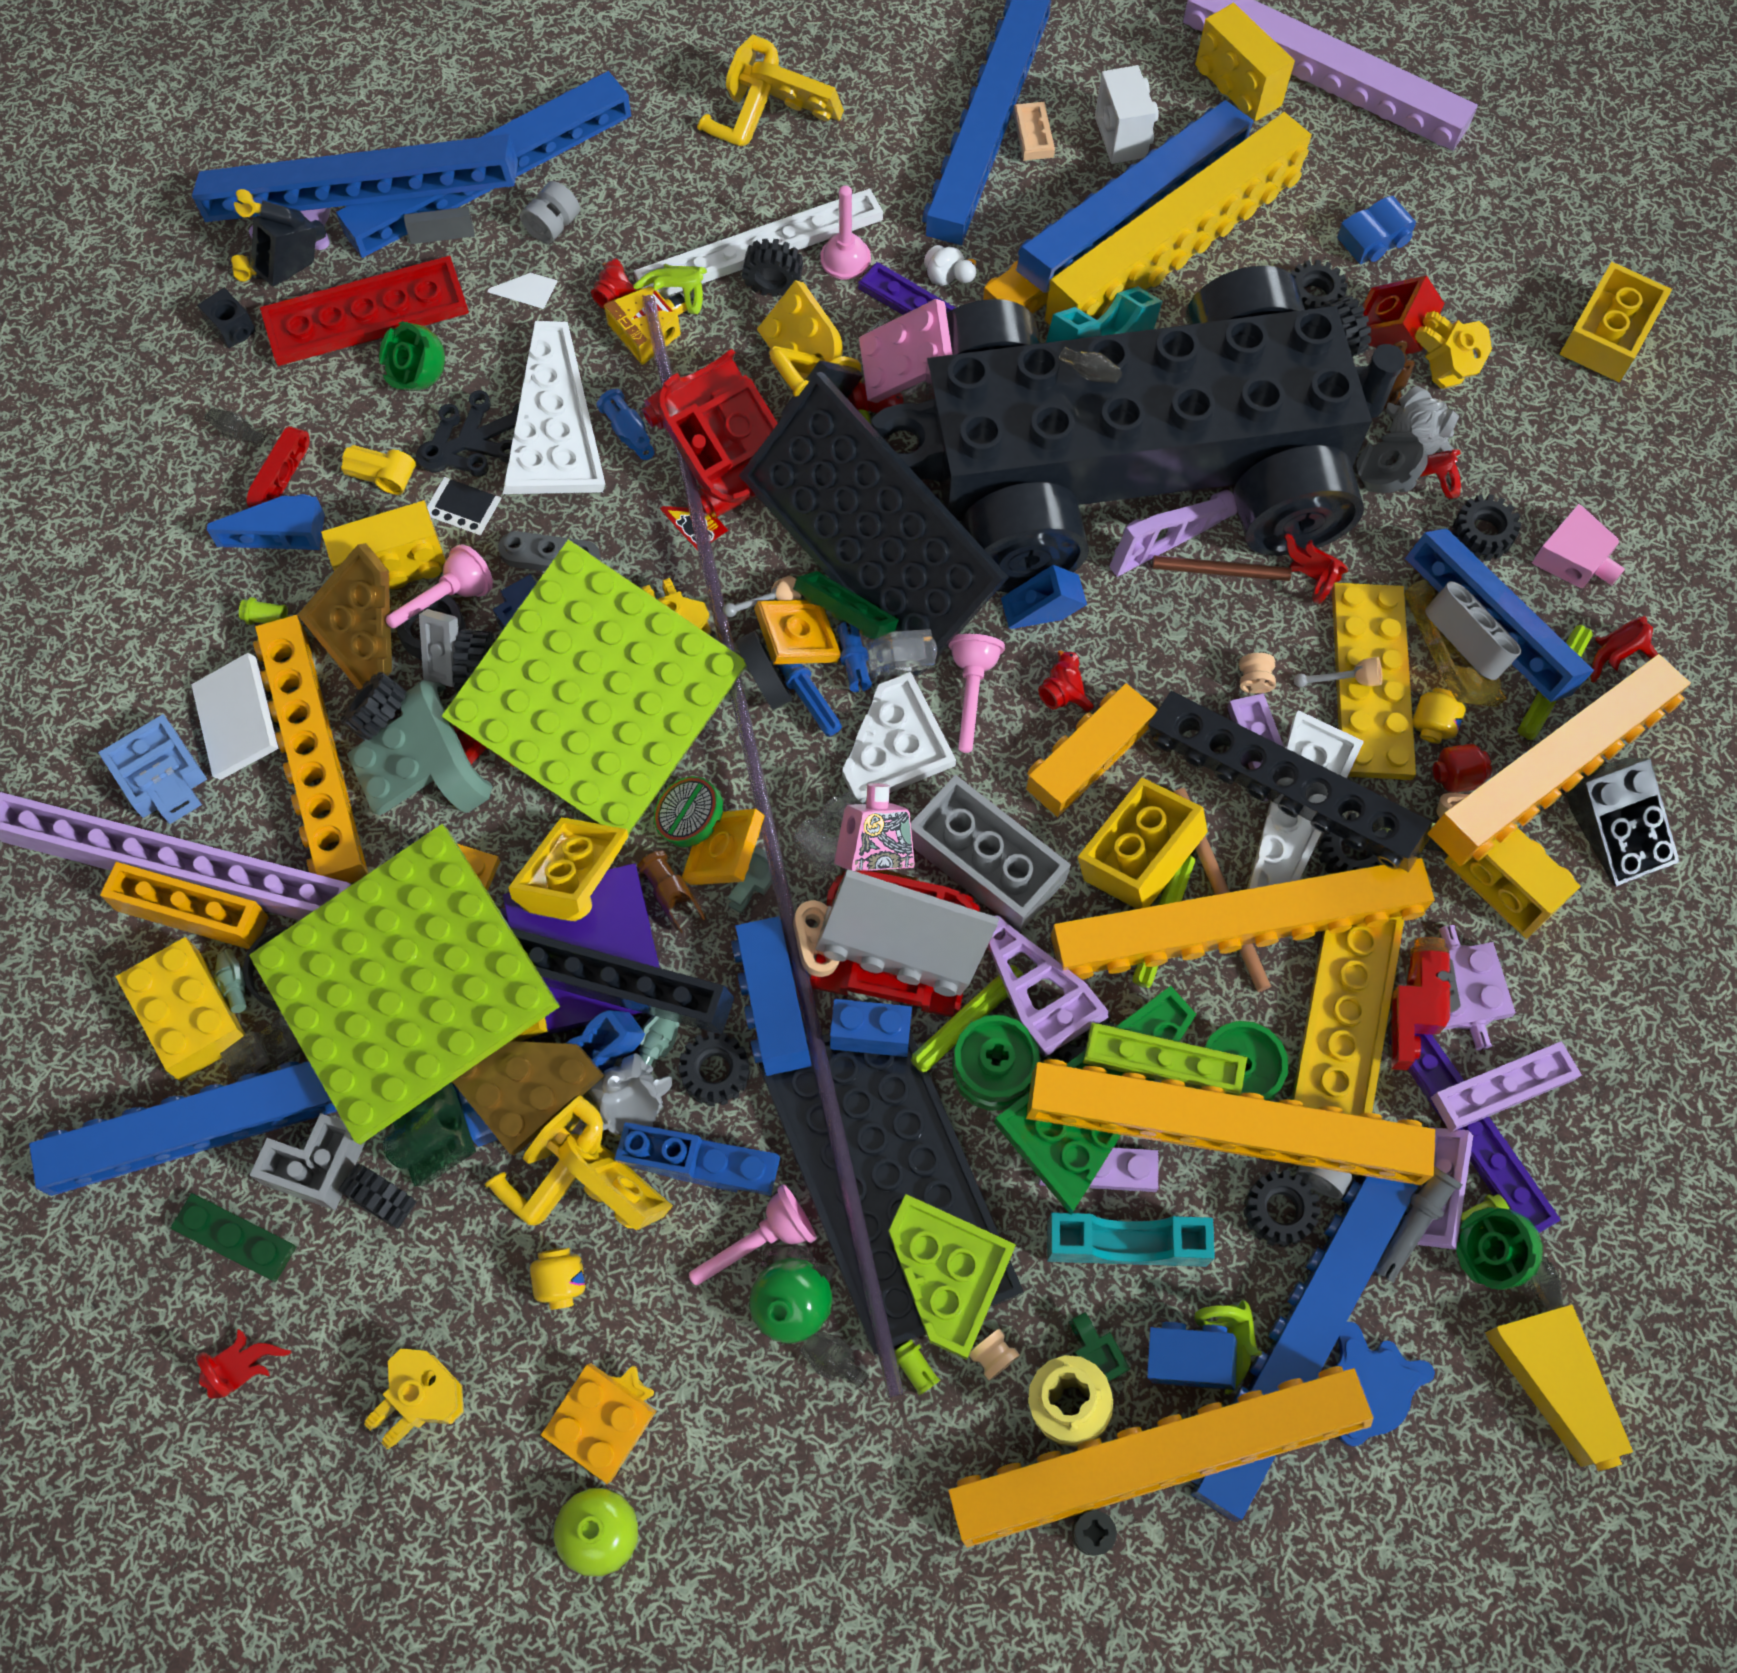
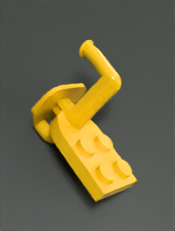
M751 35L737 49L726 78V89L735 102L739 103L745 95L747 88L750 87L734 129L715 122L709 114H705L699 120L697 129L734 145L746 146L753 137L769 95L783 100L785 105L794 110L801 111L802 108L810 110L816 118L827 122L830 118L840 121L844 109L835 87L780 67L778 52L774 44L767 39ZM756 52L765 55L763 62H755Z
M795 280L757 330L770 348L769 354L772 363L793 390V395L797 397L809 382L805 379L820 360L854 367L860 372L861 364L857 359L842 356L843 345L838 330L804 282Z
M581 1095L575 1098L541 1130L523 1156V1160L528 1164L548 1158L552 1154L559 1158V1161L529 1200L524 1198L509 1184L505 1178V1172L497 1174L485 1183V1187H489L502 1203L525 1223L533 1226L541 1224L548 1217L576 1178L585 1185L584 1190L592 1199L604 1202L614 1211V1217L620 1224L630 1229L634 1228L636 1231L662 1219L673 1206L630 1167L614 1160L616 1155L600 1144L603 1133L601 1114ZM580 1119L587 1124L581 1135L571 1134Z

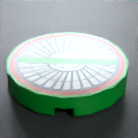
M686 777L671 784L659 797L654 809V824L658 834L669 843L682 848L701 843L714 832L712 827L716 821L720 822L723 815V799L721 794L709 781L701 777Z

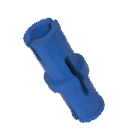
M843 622L837 627V632L842 646L841 663L846 666L849 689L852 692H859L858 679H860L862 691H866L872 686L866 664L868 652L862 646L859 629L850 624L851 630L850 634H848L846 622Z

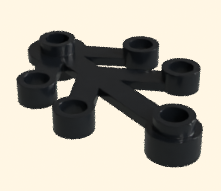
M474 391L469 396L471 409L459 437L450 441L448 439L452 428L459 424L461 417L455 405L445 404L441 406L438 411L441 421L433 440L423 443L416 452L419 466L432 473L440 472L446 467L469 472L474 477H482L489 470L488 462L484 455L497 457L503 462L508 463L510 453L505 454L503 452L511 449L512 440L507 439L500 443L487 440L515 427L519 403L514 406L511 414L479 427L484 413L489 411L491 407V402L485 391ZM479 400H484L482 404H475ZM450 413L454 414V415H453L452 417H450V418H446V417H445L447 414H450ZM463 450L476 452L468 458L456 455V453ZM432 453H437L435 456H428ZM476 463H482V466L478 468L473 467Z

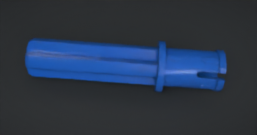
M776 664L786 679V686L796 691L823 733L827 737H831L839 732L842 725L810 679L811 671L802 664Z

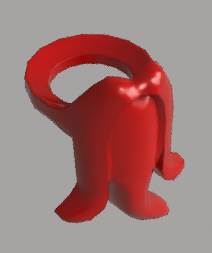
M1459 449L1427 455L1426 468L1420 475L1422 477L1436 473L1441 489L1448 499H1457L1461 492L1460 474L1455 464L1458 461L1457 456L1461 454ZM1448 472L1451 478V491L1448 489L1445 477Z
M1285 534L1289 555L1295 560L1289 567L1292 568V572L1299 571L1316 580L1312 601L1316 604H1321L1330 593L1334 583L1341 581L1342 574L1348 572L1347 566L1334 556L1316 548L1312 540L1308 541L1306 549L1297 545L1291 534Z
M1640 616L1625 623L1605 637H1595L1596 642L1602 647L1597 651L1592 662V669L1594 670L1591 674L1592 683L1597 681L1604 664L1608 660L1611 667L1618 671L1620 662L1639 649L1650 660L1658 655L1651 644L1653 627L1647 623L1646 616Z
M237 1329L235 1343L217 1356L212 1357L205 1352L196 1356V1361L201 1369L199 1384L207 1388L208 1398L226 1397L255 1375L262 1374L270 1377V1372L265 1366L256 1365L251 1367L258 1359L265 1355L285 1357L290 1355L292 1351L266 1343H257L243 1350L246 1346L247 1337L244 1332Z

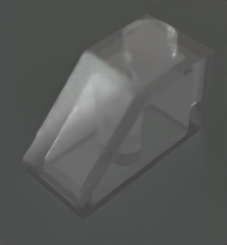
M931 629L890 632L865 644L868 652L867 662L870 679L921 671L935 665L937 645L935 640L932 639Z

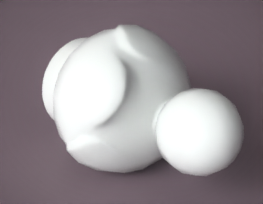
M936 245L927 252L924 259L929 279L941 287L948 285L955 279L962 283H969L974 280L977 274L976 261L974 259L964 260L962 252L955 247L944 248Z

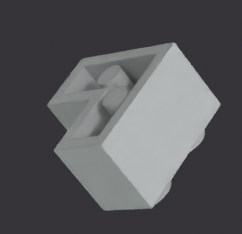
M320 1113L304 1150L267 1138L250 1176L263 1186L336 1210L342 1197V1193L338 1189L356 1165L365 1142L361 1145L354 1142L343 1121Z

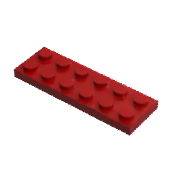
M451 256L260 307L277 366L383 338L390 328L396 329L400 325L398 323L402 321L426 326L469 314Z

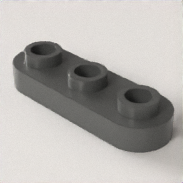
M514 531L505 534L498 544L502 561L506 565L516 568L546 571L568 539L601 561L598 547L586 540ZM513 544H520L518 548H510ZM549 548L554 549L551 553L544 552L546 549Z

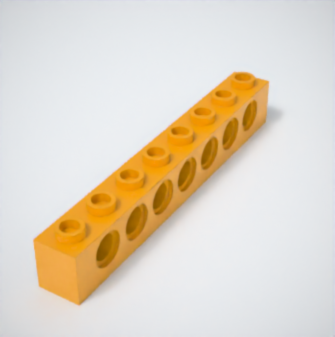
M298 615L255 626L258 640L253 641L254 650L260 662L264 661L266 669L260 671L262 682L266 691H271L273 700L268 702V707L273 721L279 722L281 730L275 733L276 740L281 752H286L288 762L283 763V768L289 784L294 783L296 794L291 795V801L296 815H302L304 826L299 827V834L304 847H310L312 858L307 859L309 873L348 883L358 881L368 874L306 630ZM290 657L287 661L280 662L282 659ZM298 687L295 691L287 693L289 689ZM306 717L302 722L294 724L297 719ZM314 747L310 753L302 755L304 750ZM322 778L319 784L309 786L315 779ZM330 810L327 816L317 818L322 811ZM339 842L333 850L325 851V848L330 843Z

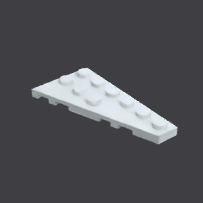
M535 321L502 494L603 492L605 480L568 322Z

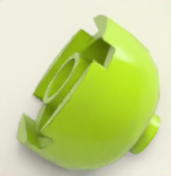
M589 1488L575 1494L562 1506L555 1521L553 1540L558 1556L569 1569L583 1576L602 1577L618 1571L631 1558L638 1543V1522L633 1507L622 1495L607 1488Z

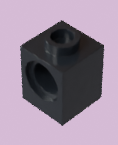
M225 287L197 305L207 326L229 349L237 343L244 342L251 334L256 332L248 312Z

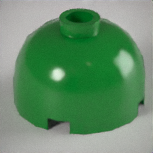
M404 321L399 322L398 324L400 325L396 329L390 328L386 332L381 342L379 363L385 365L387 375H382L385 381L393 388L406 391L427 389L439 380L444 370V347L440 339L429 328Z
M1487 1207L1474 1211L1463 1221L1460 1227L1463 1231L1460 1235V1242H1457L1456 1253L1460 1266L1471 1280L1491 1289L1506 1290L1523 1285L1536 1275L1542 1262L1543 1244L1538 1230L1528 1218L1511 1209Z
M787 1258L775 1261L759 1274L751 1288L749 1309L752 1320L760 1332L773 1341L785 1344L804 1341L821 1329L831 1313L833 1297L829 1282L824 1275L821 1277L818 1271L812 1268L814 1265L806 1260Z

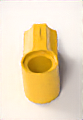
M352 445L347 447L343 453L341 469L344 475L373 482L387 493L401 495L416 467V462L411 456L399 450L392 449L385 454Z

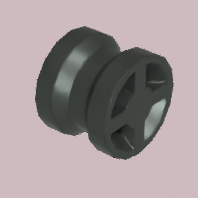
M1093 1510L1083 1513L1075 1520L1071 1535L1073 1543L1079 1551L1085 1555L1097 1556L1105 1554L1112 1549L1116 1542L1117 1530L1110 1516L1104 1512Z

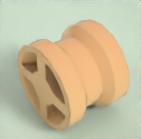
M1251 653L1240 658L1239 668L1243 672V676L1240 678V688L1242 691L1262 694L1275 689L1276 678L1272 675V671L1275 668L1273 656L1266 653Z
M1000 1329L984 1339L969 1354L973 1362H979L982 1365L984 1376L988 1381L996 1377L1020 1356L1015 1348H1009L1004 1342L1005 1335Z

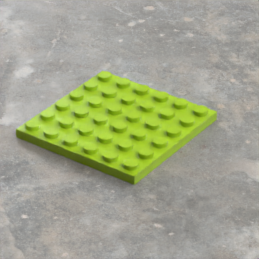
M568 539L445 710L442 717L598 824L627 829L629 836L747 665L741 656Z
M443 824L421 837L249 955L354 1142L360 1145L560 1007L451 833Z

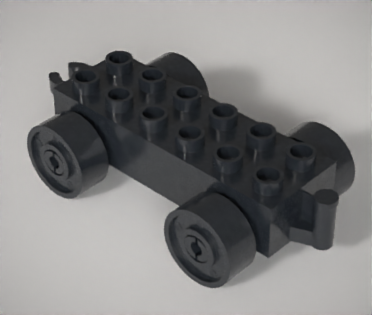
M1250 266L1223 274L1201 288L1191 299L1187 307V325L1041 343L1035 318L1023 305L1001 299L980 300L961 305L946 313L952 355L927 358L924 402L919 404L904 403L887 407L872 418L871 426L884 440L897 431H909L918 438L919 444L915 450L909 453H896L920 480L930 479L939 481L944 506L958 521H962L961 525L1008 575L1009 578L997 591L1011 592L1052 565L1073 573L1082 566L1089 553L1079 505L1236 484L1234 487V499L1247 545L1255 552L1271 556L1289 555L1285 534H1291L1297 545L1306 549L1309 540H1312L1316 548L1336 541L1352 530L1363 516L1364 504L1352 466L1372 423L1371 418L1378 417L1382 413L1396 378L1401 373L1406 361L1404 353L1397 346L1382 344L1377 346L1368 366L1355 367L1337 306L1305 310L1297 282L1289 272L1274 266Z

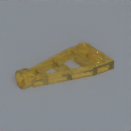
M1421 580L1412 584L1404 593L1405 599L1409 603V607L1442 678L1457 702L1490 707L1499 706L1507 699L1501 690L1502 683L1500 679L1491 680L1481 675L1428 618L1425 612L1426 607L1436 596L1432 585L1427 580ZM1449 653L1456 654L1466 667L1455 666Z

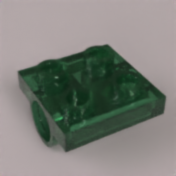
M452 1082L394 1121L395 1130L389 1133L383 1141V1150L386 1158L395 1167L408 1169L414 1187L429 1184L476 1153Z

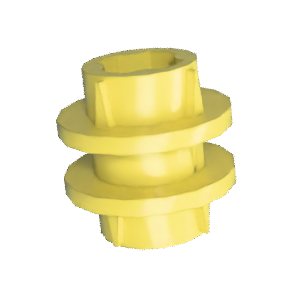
M1064 1355L1049 1360L1037 1370L1030 1384L1028 1403L1033 1419L1043 1434L1050 1440L1063 1446L1077 1447L1082 1442L1097 1439L1105 1432L1113 1414V1397L1107 1377L1096 1364L1082 1357ZM1070 1387L1079 1388L1080 1392L1089 1398L1088 1401L1082 1404L1079 1413L1072 1416L1063 1415L1062 1411L1053 1405L1054 1401L1061 1398L1063 1390Z

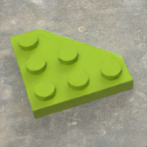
M905 1194L889 1229V1236L929 1343L967 1360L1016 1244Z

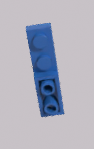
M625 1122L614 1160L621 1164L677 1180L735 1193L738 1190L771 1196L780 1157L776 1153L702 1140L698 1135Z

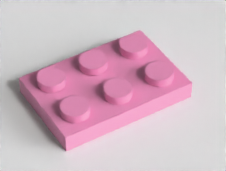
M934 299L859 337L868 401L878 403L925 381L927 358L952 355L945 302Z

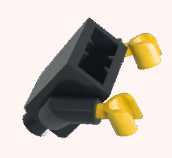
M244 189L236 191L237 199L244 203L234 202L236 212L242 217H250L254 213L259 214V216L253 218L251 265L249 259L244 255H234L231 258L233 274L237 280L244 282L249 280L252 275H255L257 279H263L273 287L284 280H288L294 274L313 263L315 243L326 237L325 228L319 220L309 221L297 209L263 200L262 204L256 203L249 191Z

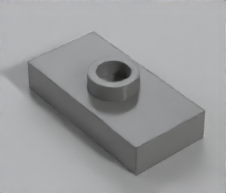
M427 609L419 614L423 679L454 687L452 665L454 664L453 652L456 651L454 647L455 641H458V618Z

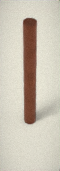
M1156 555L1153 556L1152 569L1279 581H1290L1292 568Z

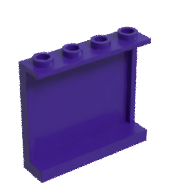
M636 864L607 870L590 896L592 901L591 911L577 921L562 920L526 912L521 905L511 899L510 893L503 894L505 907L500 908L499 911L510 928L660 968ZM548 987L560 1007L545 1017L548 1032L534 1036L532 1039L534 1042L541 1043L540 1037L587 1026L597 1015L610 1010L628 1012L631 1015L641 1012Z

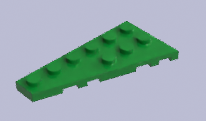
M1169 986L1115 1028L1180 1042L1195 1018L1196 1013L1174 988ZM1085 1051L1067 1063V1067L1077 1069L1094 1065L1083 1063ZM1103 1068L1107 1071L1106 1074L1122 1076L1125 1073ZM1146 1077V1080L1155 1082V1079ZM1028 1093L998 1115L994 1120V1124L1067 1212L1072 1215L1121 1135L1026 1119L1029 1101Z

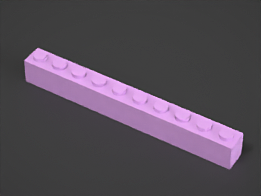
M1255 0L1187 1L1183 23L1200 31H1203L1204 22L1207 17L1234 2L1295 60L1291 72L1292 75L1452 151L1469 128L1478 107L1477 104Z
M0 792V841L110 871H112L115 862H120L256 901L263 911L301 920L351 886L348 882Z

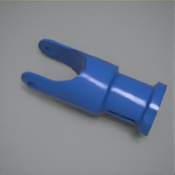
M620 389L606 391L596 403L597 409L607 415L612 422L611 428L623 443L634 450L642 460L651 459L654 456V449L646 433L644 421L635 409L629 408L624 401L625 397ZM647 450L649 454L644 455L643 452Z

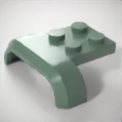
M424 679L406 691L405 699L401 702L403 715L380 730L376 736L373 735L372 739L364 741L347 753L373 813L377 815L386 813L432 781H435L443 795L456 808L465 813L472 811L489 799L493 788L492 784L483 779L472 767L452 724L442 717L445 709L440 701L438 692L445 690V685Z

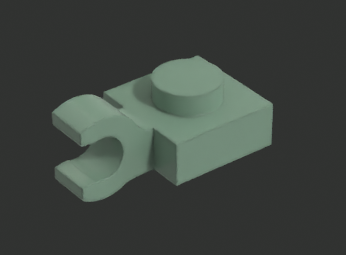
M755 845L744 882H738L728 897L731 900L729 907L742 914L754 891L765 895L783 868V860Z

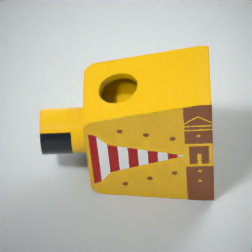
M650 286L604 305L608 325L641 365L647 363L681 334L678 315L687 311L685 299L681 293L677 292L671 297L664 299L658 291H654V287Z

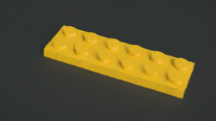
M1334 583L1332 587L1336 673L1353 671L1361 660L1371 657H1379L1382 668V685L1363 686L1355 678L1336 680L1339 730L1364 741L1347 777L1413 780L1416 776L1404 586Z
M1402 916L1389 918L1388 922L1375 927H1367L1365 923L1352 925L1351 929L1336 934H1331L1329 930H1323L1292 1100L1302 1102L1303 1107L1318 1109L1322 1106H1333L1341 1108L1344 1114L1358 1116L1360 1113H1372L1404 926Z

